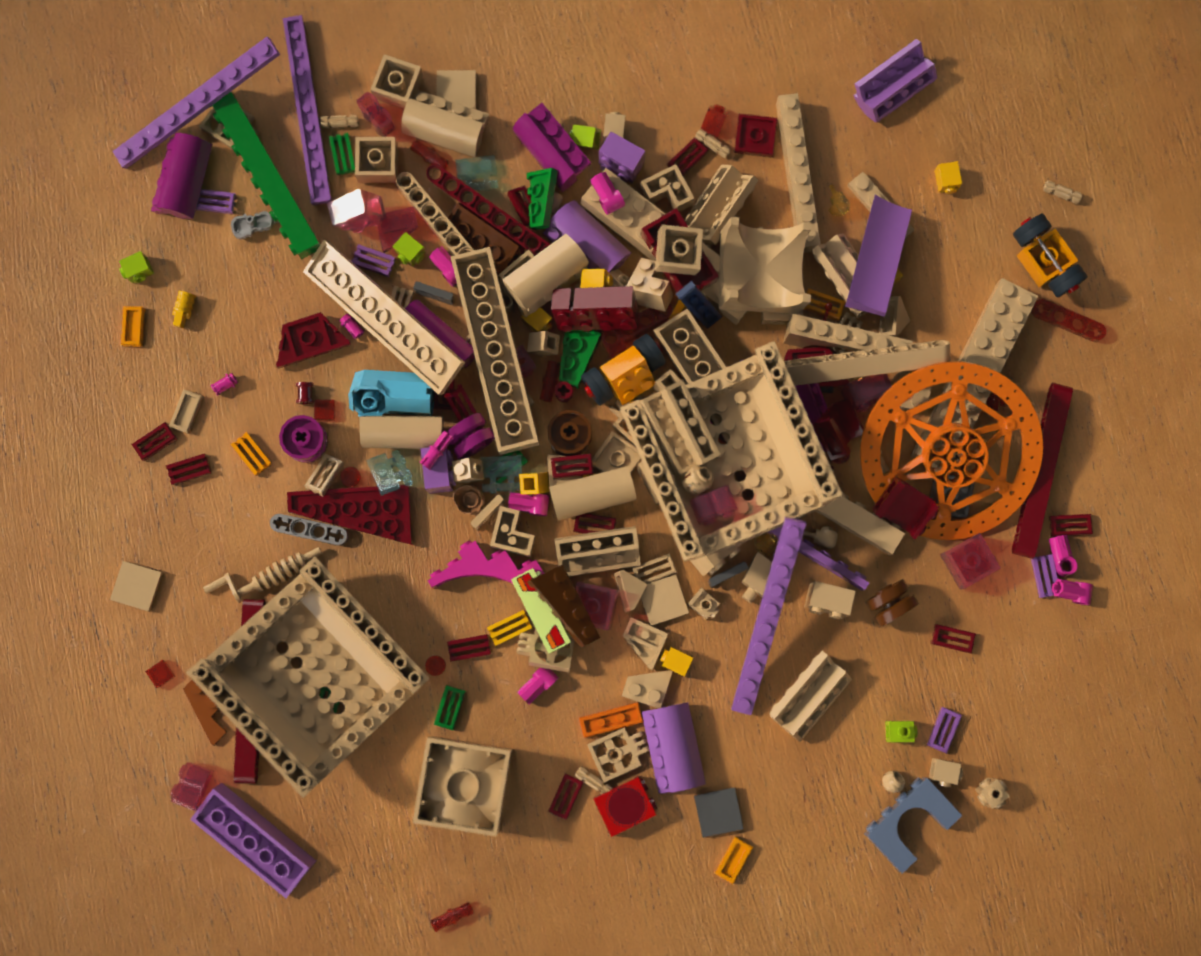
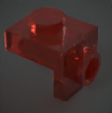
M717 104L710 106L701 129L708 134L719 137L729 112H726V108Z

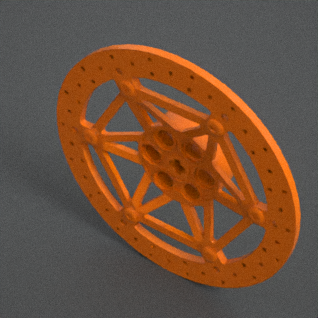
M969 362L932 364L915 370L894 383L872 409L866 421L860 444V464L863 480L875 503L895 476L903 481L933 478L936 481L939 511L936 517L930 519L927 523L926 530L921 536L938 540H956L976 536L1008 519L1022 505L1037 480L1043 456V437L1040 422L1035 409L1024 392L999 372L986 366ZM952 382L951 390L907 411H903L900 408L915 393L936 384ZM968 383L979 385L995 393L1008 405L1013 414L1005 418L967 392ZM951 398L943 425L940 427L912 417ZM965 399L998 420V423L976 429L970 428ZM958 402L962 423H951ZM892 420L896 423L891 472L883 475L880 460L881 443L889 421ZM910 424L931 431V433L924 441ZM905 428L922 448V454L899 469L902 432ZM1020 429L1022 456L1017 474L1013 482L1010 483L1006 480L1011 436L1012 431ZM998 430L986 443L980 436L981 434ZM955 432H962L960 438L953 439V435ZM1004 435L1000 472L997 475L988 464V450ZM936 441H943L940 448H934ZM978 442V447L971 451V444ZM954 452H957L956 458L953 459V457H954L953 453H954ZM940 460V465L937 468L931 467L934 461ZM920 463H923L926 472L905 474ZM970 463H976L973 470H967ZM986 470L992 480L980 476ZM951 472H957L955 478L948 479ZM974 482L990 486L952 504L961 487L968 486ZM944 486L952 488L946 501ZM996 492L1002 495L990 507L975 515L951 520V513Z

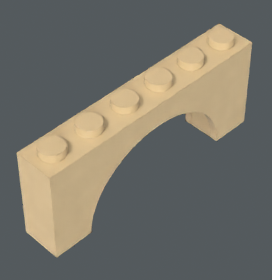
M793 314L787 324L783 344L800 348L810 345H822L862 351L913 344V341Z

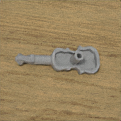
M267 211L260 212L259 214L255 213L254 216L244 214L232 219L231 229L234 236L242 240L252 237L254 232L270 230L275 221Z

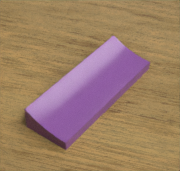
M875 194L845 307L885 316L912 213L911 209L895 205Z
M223 783L212 789L190 819L284 898L291 894L316 862L313 857Z

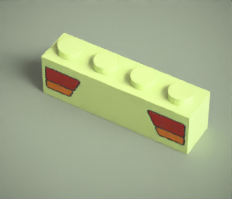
M534 568L511 579L547 652L550 654L571 643L570 638L572 637L563 627L560 619L552 614L553 610L549 605L538 597L539 593L535 588H531L527 583L530 579L541 575L540 571L535 572Z

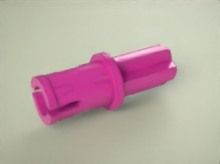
M443 431L434 445L429 446V451L419 463L431 470L439 457L444 455L442 453L453 439L452 435Z

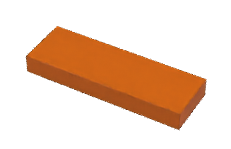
M636 702L580 717L579 721L583 736L586 738L642 723L643 718L639 703Z

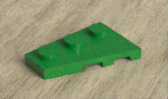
M554 168L526 173L527 179L530 180V187L527 188L528 195L531 196V204L529 205L530 228L535 230L549 228L558 172Z
M572 330L564 333L560 382H568L572 387L579 389L582 382L581 375L586 373L602 337L600 332L594 330Z

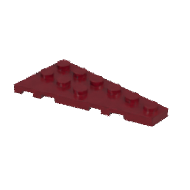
M409 484L328 489L323 497L319 493H313L312 490L287 492L289 513L412 545Z

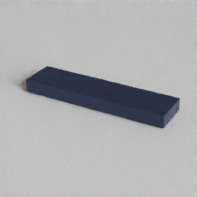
M692 281L676 293L677 297L707 329L723 317Z

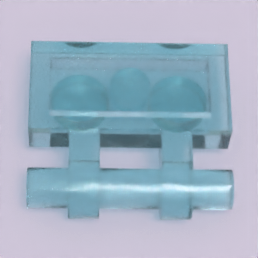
M495 155L456 160L458 179L461 181L466 180V185L473 190L491 191L493 188H498V180L490 181L489 178L497 177ZM472 179H484V182L472 183Z
M399 450L393 451V457L387 459L384 453L366 460L381 496L400 489L399 481H404L406 486L413 484L412 474L406 468L405 458L400 454ZM392 467H398L399 471L394 473Z
M521 455L481 457L484 478H490V484H482V492L496 494L497 491L515 493L516 490H520V482H515L514 477H519V474H522ZM508 477V483H496V478Z

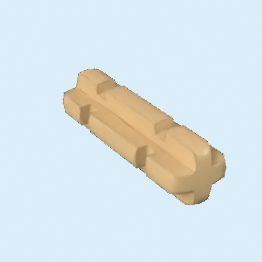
M347 115L331 116V118H328V116L320 117L321 128H329V126L339 128L348 127V125L350 127H357L359 125L357 115H349V117Z
M702 129L697 132L695 137L700 142L703 141L704 145L714 152H719L721 157L726 158L730 154L731 149L726 145L723 146L716 138L710 134L707 135V132Z
M1050 180L1043 187L1044 192H1052L1053 195L1065 200L1070 199V202L1078 204L1082 198V193L1078 191L1072 192V189L1060 184L1055 185V182Z
M580 767L575 774L578 779H583L584 783L597 792L600 791V794L613 789L610 785H605L601 779L592 773L589 774L588 770Z

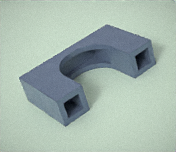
M919 777L914 780L910 785L912 788L907 793L902 792L896 798L897 802L892 807L888 806L881 812L882 817L877 822L875 820L866 827L867 831L864 833L902 874L917 860L901 842L897 833L898 820L905 811L911 808H923L946 830L962 816L930 780L925 777Z

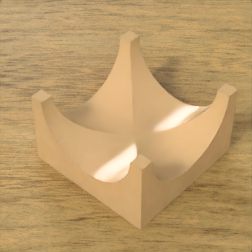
M731 217L720 231L719 309L798 314L811 302V294L805 293L802 281L803 253L807 237L811 231V222H803L797 226L785 229H756L742 225L739 222V217Z
M436 736L427 737L413 823L497 836L501 827L503 799L513 749L457 742Z

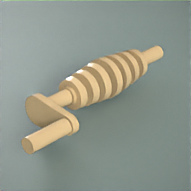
M317 547L304 555H301L300 552L296 553V559L292 555L288 557L289 563L283 558L280 560L281 567L276 561L272 563L274 571L270 566L266 567L267 574L262 570L259 572V579L255 575L252 577L253 581L240 589H237L229 573L204 586L203 589L208 594L228 583L234 598L240 603L243 601L242 597L254 590L263 591V585L267 589L271 588V581L275 586L279 585L278 577L283 583L286 582L287 579L284 574L292 578L294 576L293 569L296 573H299V566L303 568L308 561L321 555L322 551Z

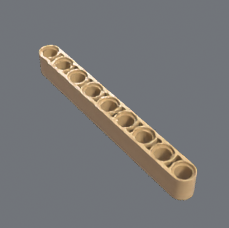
M408 172L400 173L396 178L400 192L449 252L455 256L474 251L416 179ZM408 180L411 182L407 187L401 186L404 181ZM415 196H423L421 201H414ZM427 211H435L433 216H426ZM441 225L448 226L445 231L438 230V227ZM457 239L460 241L457 246L450 245L452 240ZM499 281L503 299L510 301L509 305L505 306L507 313H509L514 308L513 298Z
M937 340L783 362L795 386L916 370L936 363L950 362V342Z

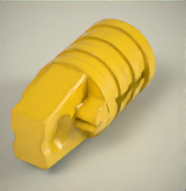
M178 291L177 301L172 313L175 316L173 321L175 327L184 328L186 319L190 320L196 295Z

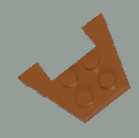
M191 680L183 690L210 743L214 746L227 733L213 718L220 708Z

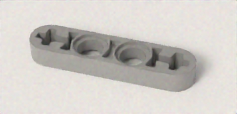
M276 514L270 520L271 528L278 533L342 546L348 541L349 537L348 532L341 527L288 515ZM282 518L283 522L290 524V531H287L288 527L280 526V529H278L275 522ZM298 522H302L305 525L302 533H296L294 530V526ZM321 526L324 528L325 533L322 537L317 538L314 536V529ZM329 528H331V533L338 534L341 531V534L344 535V538L339 539V542H336L337 539L329 536V540H326L329 535Z

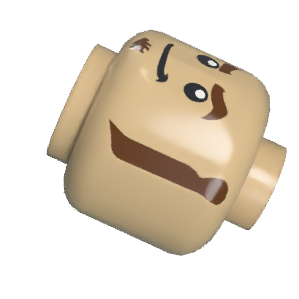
M700 465L693 466L682 476L684 490L693 496L702 495L713 483L711 471Z

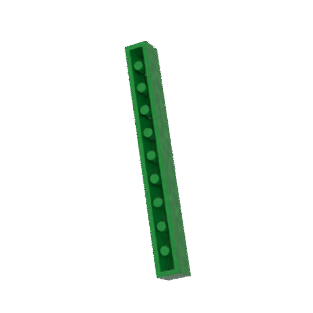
M232 91L212 105L216 111L213 115L218 124L223 123L225 128L222 131L227 140L232 139L234 145L231 147L237 157L242 156L244 161L241 164L246 173L251 172L253 178L250 180L256 190L261 189L263 194L260 197L265 206L270 205L272 211L269 213L275 223L279 221L282 227L279 230L284 239L289 238L292 243L288 246L293 255L298 254L302 260L315 253L320 247V243Z

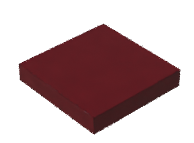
M739 113L734 153L773 158L778 118Z

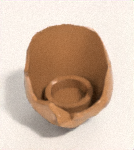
M474 484L461 485L454 491L453 502L458 510L464 514L477 516L481 511V506L484 505L485 497L483 492Z

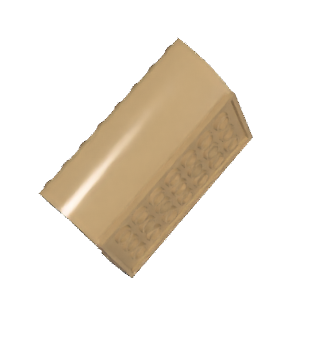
M774 341L755 349L756 355L686 385L720 453L719 456L700 465L711 471L713 479L712 486L700 496H693L684 490L682 476L685 473L676 475L640 401L637 400L620 407L684 562L699 559L725 549L727 550L783 526L785 516L798 520L824 507L842 495ZM714 415H719L722 418V422L718 426L710 423V419ZM721 434H728L730 436V441L727 444L718 442ZM737 471L746 473L744 481L738 482L734 479ZM748 489L754 492V497L750 501H746L742 497L743 492Z
M316 557L300 570V574L211 655L206 659L202 658L186 672L303 798L430 679ZM281 642H285L289 646L285 654L277 652V645ZM295 657H299L303 661V665L299 669L291 667V660ZM323 687H328L331 690V695L327 699H322L319 696V690ZM337 702H342L345 705V710L341 714H336L333 711V705Z

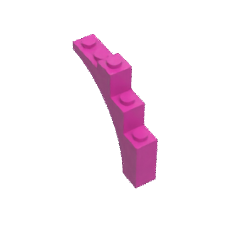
M469 540L460 546L461 550L458 551L462 559L458 560L456 558L447 564L448 568L443 571L438 569L430 575L431 579L427 581L434 589L448 581L462 577L485 576L512 583L511 579L534 568L535 572L540 571L541 574L544 572L536 560L532 562L531 559L520 565L522 569L518 571L506 550L503 552L501 550L496 551L490 556L491 560L488 561L477 542Z

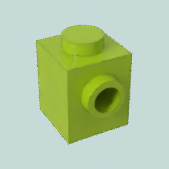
M573 124V129H571L569 136L578 147L599 150L602 130L596 127Z
M406 232L392 246L398 254L397 258L405 265L409 263L413 267L416 263L419 264L425 257L424 247Z
M142 251L119 260L121 265L119 270L124 279L127 278L131 283L143 282L146 277L154 274L147 256Z
M885 721L886 742H915L918 730L917 725H914V721Z

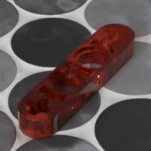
M1045 299L1037 300L1031 310L1034 317L1092 342L1100 341L1107 332L1103 324ZM1043 305V309L1046 311L1039 313V308L1037 307ZM1055 312L1063 313L1064 320L1061 322L1057 321L1054 317ZM1075 319L1082 322V329L1074 328L1073 321ZM1097 328L1100 334L1095 337L1094 332L1091 330Z

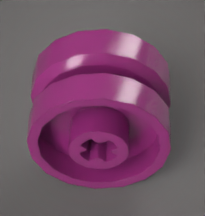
M476 413L463 419L447 431L453 437L449 446H456L453 452L458 460L477 454L495 440L491 428H484L486 421L481 413Z
M306 415L294 416L288 419L281 427L279 434L280 445L283 451L294 460L302 463L314 462L326 452L328 434L324 427L312 417Z

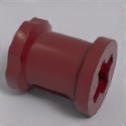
M560 382L555 387V396L559 402L566 403L572 399L573 389L568 382ZM563 388H566L568 392L565 396H561Z
M297 382L298 399L296 403L302 405L314 404L312 399L314 383Z

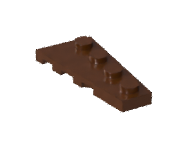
M456 203L448 217L474 251L490 247L497 275L512 264L522 247L460 203Z
M563 565L527 581L531 588L534 587L539 593L538 597L553 610L552 614L563 622L564 628L581 648L600 639Z

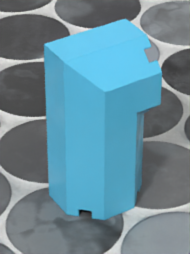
M378 370L355 372L348 394L349 409L353 412L354 410L358 412L359 417L382 416L384 413L432 416L434 410V390L415 373Z

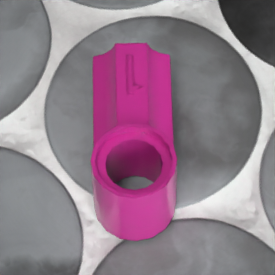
M601 172L590 179L606 215L625 206L622 195L614 188L606 172Z
M441 246L435 249L429 258L439 268L447 282L454 287L457 282L451 256Z
M510 492L508 508L519 510L520 512H528L531 515L547 516L550 496L544 494L521 495V493Z
M1067 535L1048 539L1057 575L1066 577L1073 574L1078 566L1072 556ZM1062 562L1068 564V572L1062 568Z
M1056 579V582L1052 585L1054 596L1072 600V603L1091 605L1093 584Z
M539 668L517 693L530 705L544 690L551 687L559 677L551 669Z

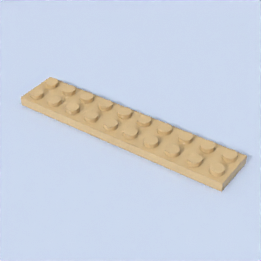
M323 240L303 272L438 395H443L465 362L328 240Z

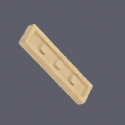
M864 172L860 173L847 185L869 212L871 211L875 194L890 202ZM908 224L905 239L914 232V228L910 224Z

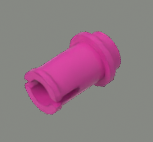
M349 313L340 319L341 326H345L354 339L359 338L365 332Z
M226 373L224 378L211 384L217 396L231 387H236L238 381L233 373Z

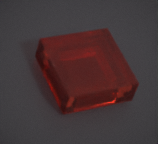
M314 400V419L335 421L336 401Z
M161 660L145 671L156 688H160L175 677L165 660Z

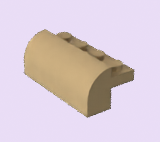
M416 89L412 98H408L402 117L401 133L476 157L482 144V133L489 120V113Z
M721 165L684 221L689 228L703 229L702 242L711 248L712 245H716L720 241V231L728 220L734 217L743 207L748 195L754 191L758 179L754 175H742L733 165Z
M843 233L837 234L825 244L817 245L812 251L814 252L815 260L822 266L828 279L833 282L839 295L847 301L859 255ZM849 308L850 311L854 313L857 318L867 313L865 311Z
M564 234L502 281L507 293L516 300L521 314L526 318L545 303L552 300L554 289L568 288L572 283L581 278L582 269H587L589 262L578 244L567 234Z
M683 380L640 401L677 476L690 470L693 466L704 464L720 455Z
M360 416V443L362 448H428L430 445H434L444 431V417Z
M629 466L549 487L558 521L637 500Z
M636 526L554 538L559 566H564L568 576L641 565Z
M821 651L819 655L813 658L810 666L799 675L795 684L787 689L784 697L773 706L769 715L786 732L801 742L852 681V678L845 670L835 664L829 655Z

